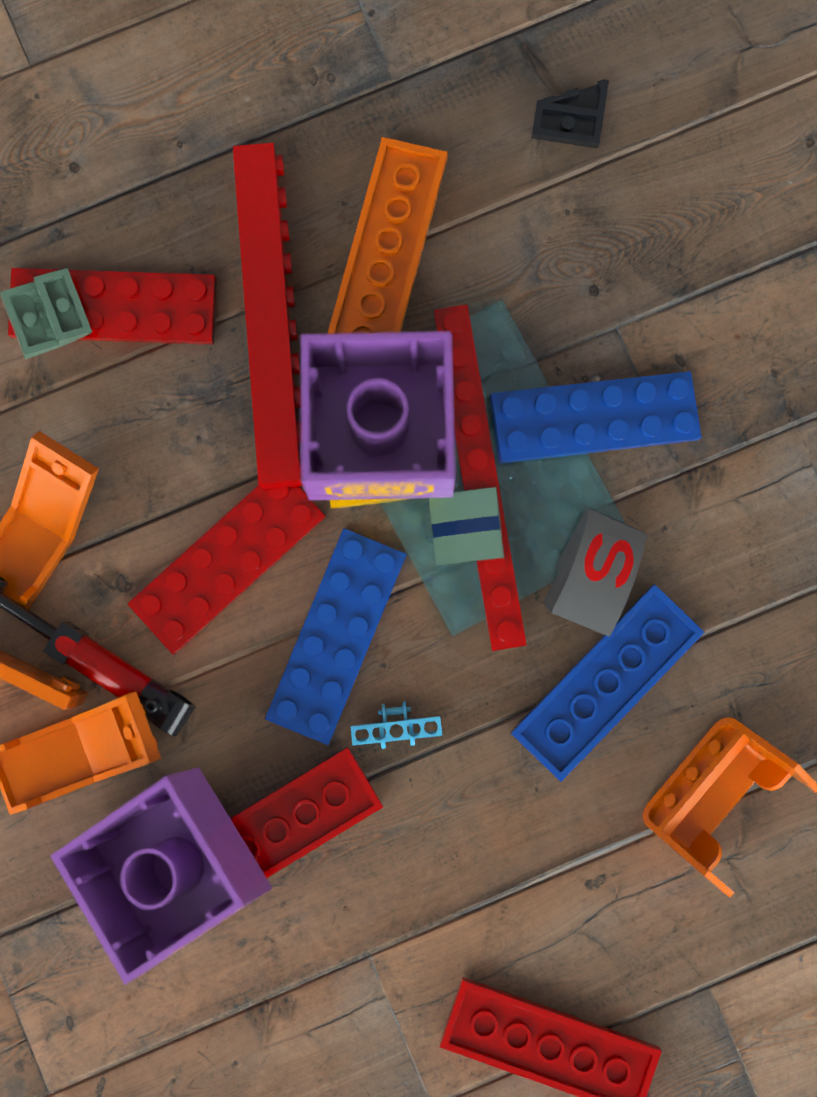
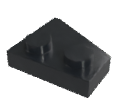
M600 80L597 82V85L582 90L575 88L566 91L558 97L550 96L538 100L531 139L598 148L609 80Z

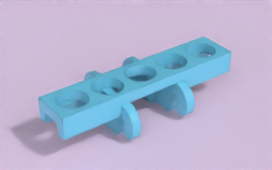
M403 701L402 707L386 708L385 704H382V710H378V715H383V721L350 726L352 745L381 743V748L386 749V742L410 739V744L413 746L417 738L442 736L440 716L407 718V712H411V707H406V701ZM387 715H404V720L387 722ZM435 721L438 725L437 731L426 732L424 729L425 723ZM418 723L420 725L419 733H414L413 724ZM392 725H401L403 734L400 737H393L390 734ZM374 728H379L380 737L373 736ZM366 729L368 731L369 737L366 739H357L355 736L357 730Z

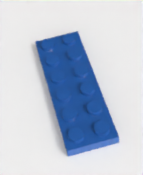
M691 371L491 393L489 396L499 464L698 441L702 438Z
M343 528L265 720L323 744H330L407 556L406 553Z
M652 584L621 616L610 637L603 635L510 733L562 782L705 632L655 584Z

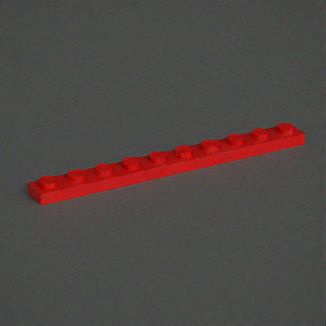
M468 304L435 309L433 314L436 331L451 332L454 436L464 491L496 487L498 493L504 558L476 561L491 650L497 651L527 646Z

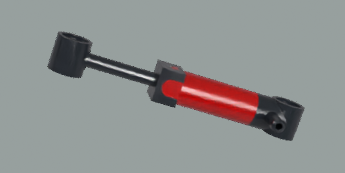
M0 576V608L49 640L42 652L62 665H69L118 698L136 691L148 720L164 732L172 736L178 735L196 708L190 700L174 690L164 687L88 637L89 634L70 621L62 622L58 629L5 595L4 588L8 582Z

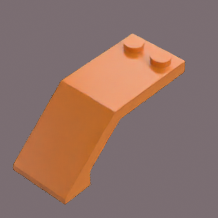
M41 431L31 437L11 506L0 521V576L8 582L4 588V594L28 610L73 542L99 468Z
M0 650V679L63 710L83 705L88 692L79 689L81 686L80 682L67 676H62L59 679Z
M137 692L127 694L64 721L1 744L0 790L9 814L12 815L92 783L161 759L157 748V741L152 735L145 716L144 707L138 698Z

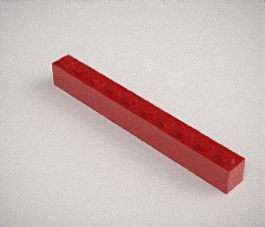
M274 142L232 146L258 484L262 489L303 486L300 442H302L301 421H298L297 408H301V387L295 386V374H301L299 353L293 354L292 341L298 340L296 320H290L289 307H295V295L293 286H287V274H293L291 253H285L284 241H290L288 220H282L281 211L282 208H287V196L285 187L279 186V176L285 175L283 155L276 154Z

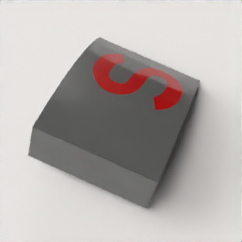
M587 507L555 566L559 573L543 601L544 605L551 613L610 637L633 587L642 559L647 534Z

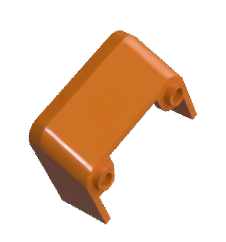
M723 718L711 727L647 803L643 810V821L649 829L730 898L735 892L711 873L722 857L720 843L711 836L714 830L754 783L765 790L773 791L781 788L793 776L815 793H817V783L797 762L734 718Z

